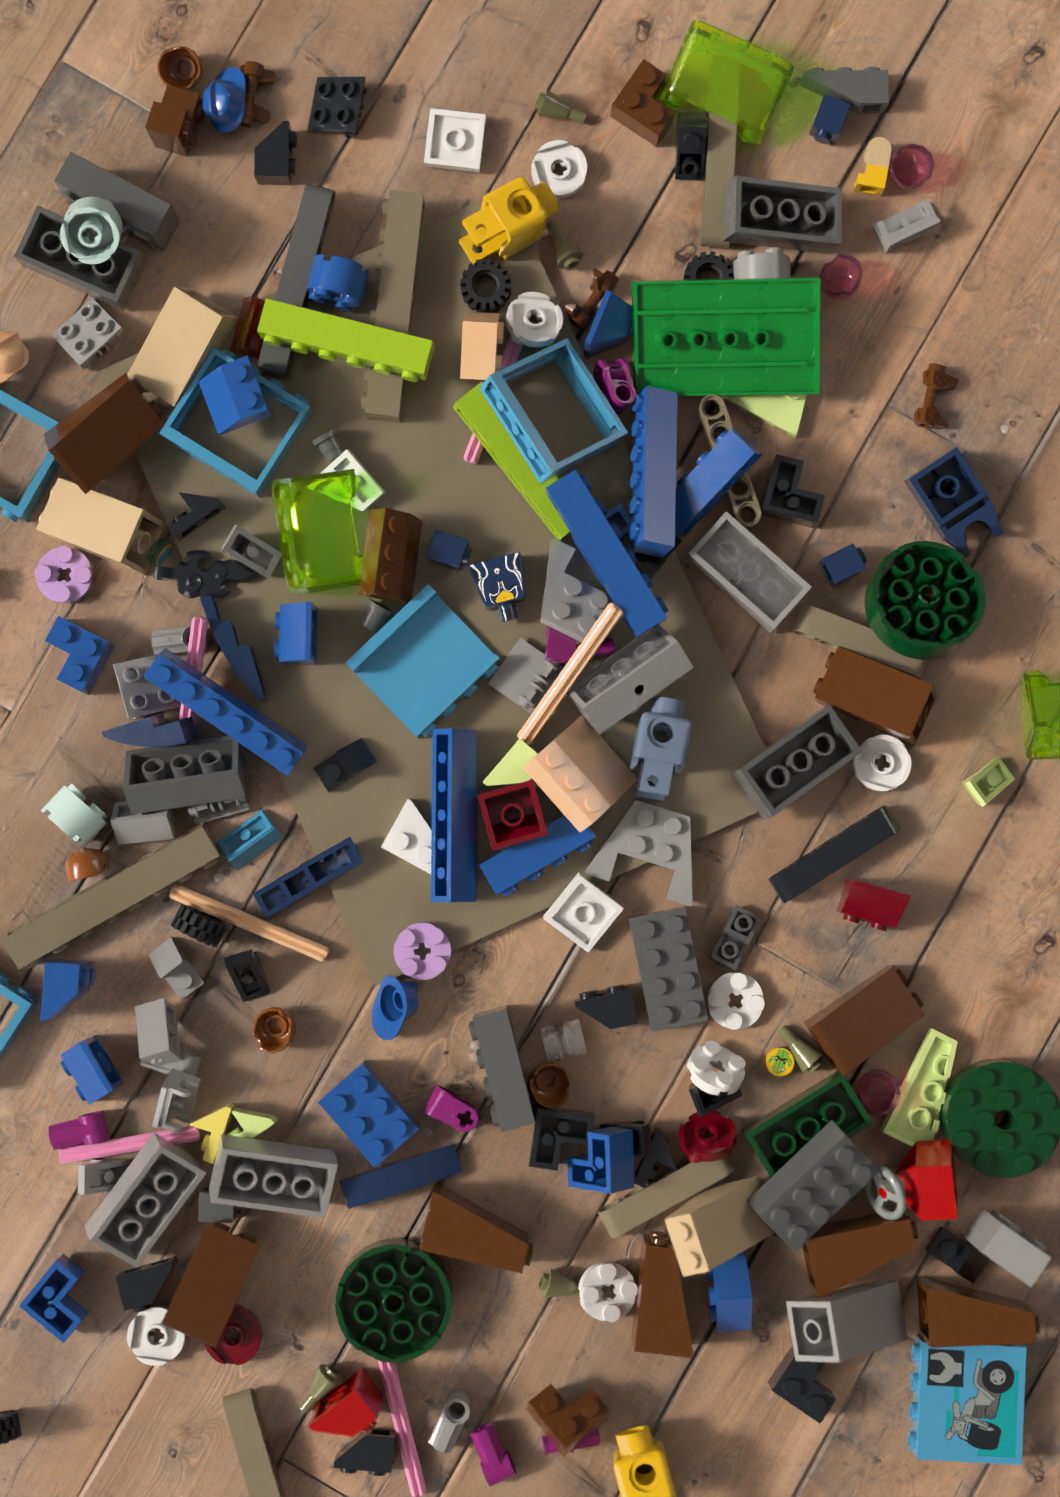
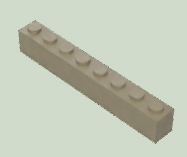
M390 190L389 199H384L382 214L387 217L386 227L381 226L379 243L384 244L383 255L378 254L376 271L381 272L380 282L374 283L373 299H378L377 309L371 310L370 325L408 335L411 333L425 207L424 193ZM365 365L364 382H368L367 393H362L361 410H365L367 419L401 422L405 379L401 378L402 374L391 372L390 375H384L373 370L374 367Z
M202 822L5 933L1 942L18 969L26 965L28 968H32L44 960L42 956L51 951L53 954H57L69 946L67 942L75 937L81 940L93 933L92 928L100 923L106 926L118 918L117 914L127 909L128 912H131L143 904L142 900L150 895L153 898L160 896L168 890L167 886L175 881L180 884L193 876L192 871L199 867L205 870L218 862L217 857L220 856L221 850L205 823Z

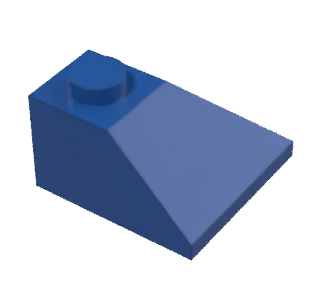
M606 290L585 341L584 356L587 358L624 344L628 335L632 336V306L611 291Z

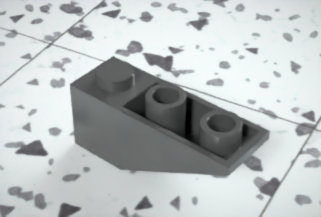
M841 67L835 71L811 68L808 71H804L800 81V86L822 97L825 94L850 103L849 110L856 114L884 113L889 104L888 70H880L878 67H867L864 70H852L849 67Z

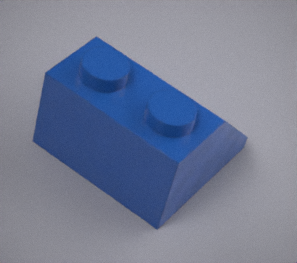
M248 356L220 365L199 381L219 436L272 416L254 364Z
M312 602L280 605V612L275 614V628L280 629V641H275L274 653L275 658H279V662L282 665H317L318 609Z
M57 959L45 962L40 1021L59 1017L90 990V985H94L96 976L95 968H92V961Z
M97 1035L82 1040L60 1055L63 1059L61 1061L62 1068L68 1076H73L77 1083L75 1089L79 1097L83 1101L87 1100L89 1105L125 1084Z

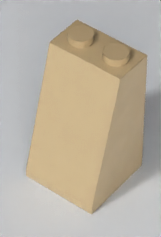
M174 287L127 375L131 380L136 377L146 389L144 393L150 391L158 396L156 400L160 404L168 408L176 407L213 347L218 350L221 348L239 317L192 288Z
M58 477L55 485L51 488L47 505L39 516L36 530L146 576L167 524L141 508L90 490L87 494H84L77 484Z
M758 1176L707 1187L665 1218L683 1276L708 1272L775 1233L747 1201L761 1188Z

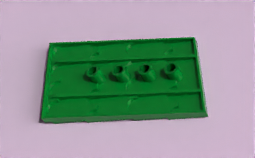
M821 278L631 281L633 385L636 395L647 385L678 393V396H708L713 394H819ZM698 335V341L694 342L695 336Z

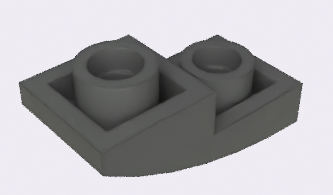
M735 905L708 959L734 972L747 945L751 942L761 917Z

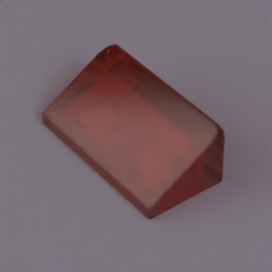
M254 296L244 299L230 351L259 359L264 339H261L257 329L265 304L264 300Z

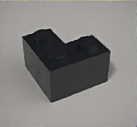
M776 454L772 460L760 508L761 515L814 528L818 524L825 495L798 489L804 461Z
M537 1104L529 1167L558 1171L562 1142L588 1146V1132L593 1131L594 1113L565 1108L547 1109Z
M792 1345L769 1379L768 1384L774 1393L821 1424L836 1401L832 1391L815 1380L826 1362L795 1361Z

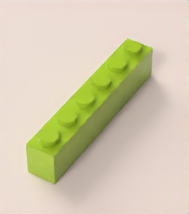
M267 298L257 329L261 339H264L263 342L274 347H280V344L291 346V350L302 354H307L308 351L319 353L318 356L325 360L335 361V358L346 360V364L357 368H362L363 365L374 367L373 370L384 375H390L391 372L402 374L401 378L411 382H418V379L426 381L434 352L432 340Z
M480 382L457 400L453 409L555 538L560 541L570 531L545 492L546 487L561 479L562 476H556L540 484L479 389L483 382Z

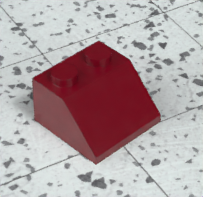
M533 779L477 795L492 851L548 836L543 811Z
M845 879L836 912L843 913L844 920L859 924L860 919L871 921V928L887 932L888 927H897L909 902L910 895L858 880Z

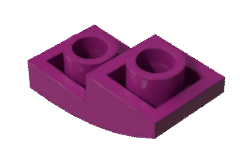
M546 625L545 661L567 664L576 651L577 640Z

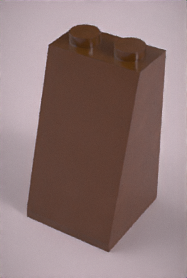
M127 373L123 374L44 434L48 451L84 494L92 490L164 425L161 415L164 413L154 399L150 402L143 395L146 392L144 386L136 377L131 380Z
M838 646L836 652H831L827 658L825 668L828 669L824 678H819L814 687L813 693L816 694V701L824 706L830 705L834 711L914 747L937 698L934 685Z
M886 966L803 1022L834 1069L843 1076L925 1015L921 1010L924 1006L923 1002L915 992L910 993L904 985L908 981L899 968L894 970L893 967Z
M435 1183L419 1250L522 1274L524 1265H530L533 1252V1243H529V1234L447 1187Z
M877 1213L824 1224L802 1245L810 1286L817 1297H825L916 1248L914 1239H918L915 1222H911L910 1217L905 1214L897 1220H888Z
M214 1221L213 1225L206 1224L161 1324L213 1347L217 1346L261 1247L255 1244L256 1238L241 1232L239 1237L229 1233L231 1227L218 1221Z
M650 1231V1235L643 1234L637 1282L638 1293L635 1300L631 1335L634 1352L693 1358V1348L679 1267L670 1237H667V1233Z
M916 1276L919 1334L930 1348L1036 1343V1334L1040 1332L1038 1316H1035V1313L1020 1300L923 1276Z

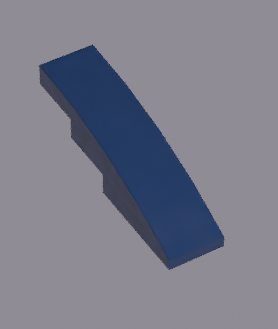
M212 596L201 598L200 600L209 626L223 654L239 678L261 702L268 701L253 647L250 644L240 646L234 623L231 620L221 621L216 600Z
M348 837L252 894L265 917L269 918L357 867L364 860L351 837Z
M448 1144L426 1153H419L397 1162L381 1165L342 1179L339 1182L347 1209L435 1182L460 1173L462 1169L455 1145Z

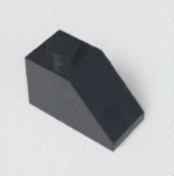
M177 1256L124 1270L116 1276L124 1311L133 1309L134 1313L151 1308V1303L159 1296L177 1264Z

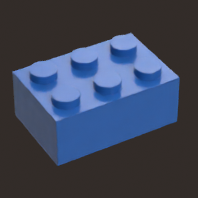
M365 1060L318 1102L374 1168L418 1131L420 1127L416 1119Z

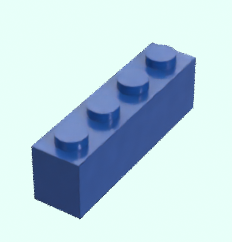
M726 430L720 434L715 441L717 445L710 452L706 451L697 459V466L693 471L685 473L677 481L675 506L676 536L686 537L763 455L739 430Z
M564 815L546 826L548 836L513 845L479 866L495 894L497 895L502 892L505 897L519 889L516 883L527 878L531 882L543 875L544 873L541 869L550 863L555 868L567 861L568 857L566 854L574 849L580 853L593 845L591 840L596 836L590 826L579 832Z

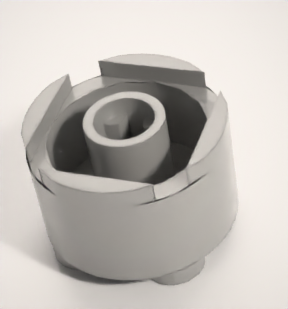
M779 247L766 249V253L754 254V251H741L737 253V259L733 262L734 279L791 278L790 258L788 255L783 254V249Z

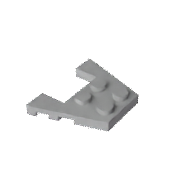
M553 538L549 547V560L540 622L582 642L608 604L614 602L609 594L564 573L576 549Z
M635 800L589 864L584 874L610 881L617 855L620 853L674 870L666 899L692 906L690 816Z

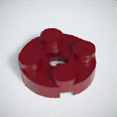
M712 1111L702 1117H699L696 1112L688 1117L689 1121L684 1126L682 1123L679 1127L680 1147L690 1162H713L720 1159H728L733 1155V1148L737 1142L736 1127L729 1117L728 1120L721 1117L720 1112ZM706 1133H710L712 1138L705 1139L704 1137Z
M235 1304L217 1346L213 1347L205 1343L206 1350L215 1361L221 1364H244L254 1357L260 1347L263 1338L262 1325L258 1317L251 1310L240 1304ZM230 1328L232 1330L237 1329L240 1332V1341L236 1342L234 1339L228 1341L226 1337L229 1335V1332L227 1330Z

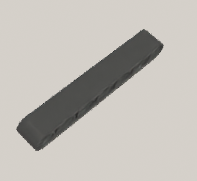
M306 184L275 301L302 308L307 307L309 293H307L306 289L314 257L321 255L334 206L335 190ZM263 342L258 369L287 377L295 351L291 350V346L280 344V347H274Z

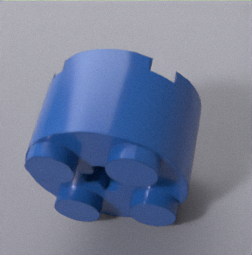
M316 255L306 289L307 293H309L308 300L318 304H324L325 302L335 304V309L343 312H351L352 307H360L363 302L370 271L366 269L363 272V265L346 258L332 256L331 261L323 260L324 255Z

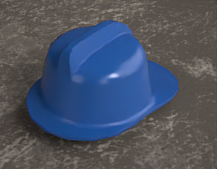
M228 68L222 71L210 83V86H208L202 96L204 113L210 118L215 130L221 133H230L235 130L242 122L245 114L246 80L243 72L237 68Z
M386 976L382 980L371 1013L373 1028L383 1040L395 1038L400 1032L404 1021L417 1012L419 1004L417 983L399 981L394 976Z

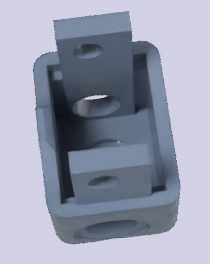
M667 697L652 698L650 712L642 714L637 724L630 760V770H633L636 766H641L635 797L663 802L664 797H668L672 773H681L685 768L693 727L692 722L684 718L685 702ZM656 730L664 732L668 737V742H657L652 732ZM648 782H651L654 787L650 786Z

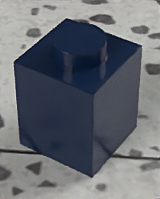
M824 94L809 135L813 136L819 143H832L835 145L851 104Z
M435 530L427 553L428 561L460 571L462 564L468 565L472 549L468 548V540Z
M854 543L824 557L819 563L831 587L863 572L866 569L864 564L867 563L863 551L860 548L856 549Z

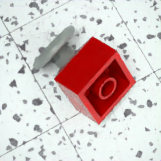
M949 1139L916 1141L901 1160L894 1173L883 1165L874 1164L880 1171L873 1177L877 1186V1198L873 1192L872 1179L863 1188L870 1205L881 1217L888 1220L901 1218L907 1203L922 1221L957 1219V1183L953 1148ZM886 1201L896 1202V1210L889 1211L885 1209Z

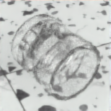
M579 1018L563 1021L561 1027H558L556 1024L540 1027L548 1063L564 1060L567 1054L572 1058L587 1054Z

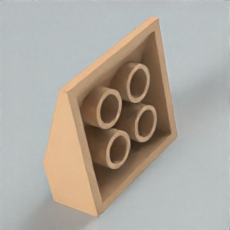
M582 715L523 767L579 832L593 824L638 780Z

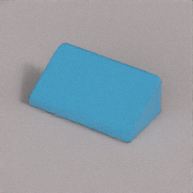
M262 809L217 843L229 863L238 870L279 841L282 835Z

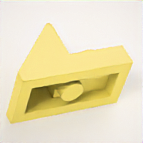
M230 1103L190 1124L193 1127L211 1132V1135H205L200 1151L205 1152L203 1161L212 1164L215 1162L221 1134L226 1135L233 1114L232 1110L235 1108L234 1104Z

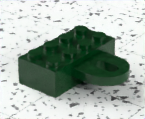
M836 1071L741 1131L771 1178L831 1120L849 1139L874 1123L845 1076ZM864 1188L858 1191L846 1204L854 1201Z

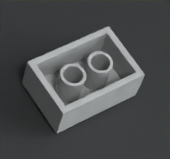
M982 1208L963 1236L980 1252L1030 1287L1033 1286L1051 1259L1050 1256L1043 1252L1046 1248L1045 1245L994 1209L989 1213Z

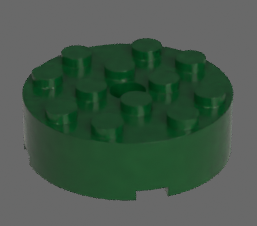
M916 541L899 546L897 550L883 559L867 585L864 605L866 616L873 632L887 647L909 658L932 660L953 653L965 643L982 620L986 605V594L978 571H974L964 560V555L941 543Z
M985 1059L962 1069L947 1086L945 1102L941 1108V1129L945 1140L949 1139L952 1143L955 1155L973 1169L996 1178L1019 1177L1039 1168L1054 1152L1060 1139V1103L1051 1085L1035 1070L1011 1060ZM1004 1110V1122L995 1124V1115L999 1111Z
M402 1238L384 1239L363 1248L348 1263L336 1291L335 1309L341 1331L355 1349L378 1361L388 1363L405 1362L423 1355L439 1341L450 1319L453 1290L448 1271L435 1253L419 1250L420 1243ZM391 1294L397 1295L402 1299V1304L392 1306L387 1302L386 1298Z

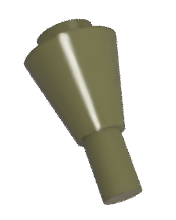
M549 89L546 90L545 94L539 93L534 109L539 110L538 116L568 118L581 124L584 123L587 115L585 112L570 107L568 103Z
M555 220L549 221L546 224V228L553 239L558 268L566 270L576 268L581 263L580 260L583 257V253L565 234H562Z
M787 1025L778 1031L779 1035L789 1044V1048L802 1073L806 1070L812 1073L823 1063L820 1059L823 1053L801 1038H798Z
M550 1268L546 1273L541 1274L538 1289L542 1291L543 1297L580 1296L579 1284H576L571 1279Z
M321 1364L319 1366L309 1394L299 1406L303 1413L308 1414L317 1401L323 1399L343 1383L341 1372L336 1366L332 1364Z

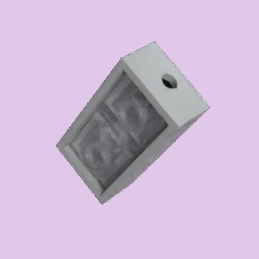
M727 511L686 557L691 564L769 633L778 626L811 589V586Z
M658 625L631 641L576 680L567 693L583 717L601 734L612 729L626 715L636 712L650 698L659 696L674 681L684 678L687 672L694 667L679 642Z

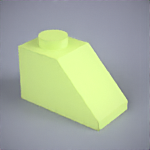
M519 739L485 778L483 783L489 787L515 785L531 780L532 778L523 767L537 753Z

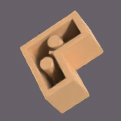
M465 313L462 327L460 379L486 380L489 375L501 370L502 355H497V345L503 344L505 322L499 321V313Z

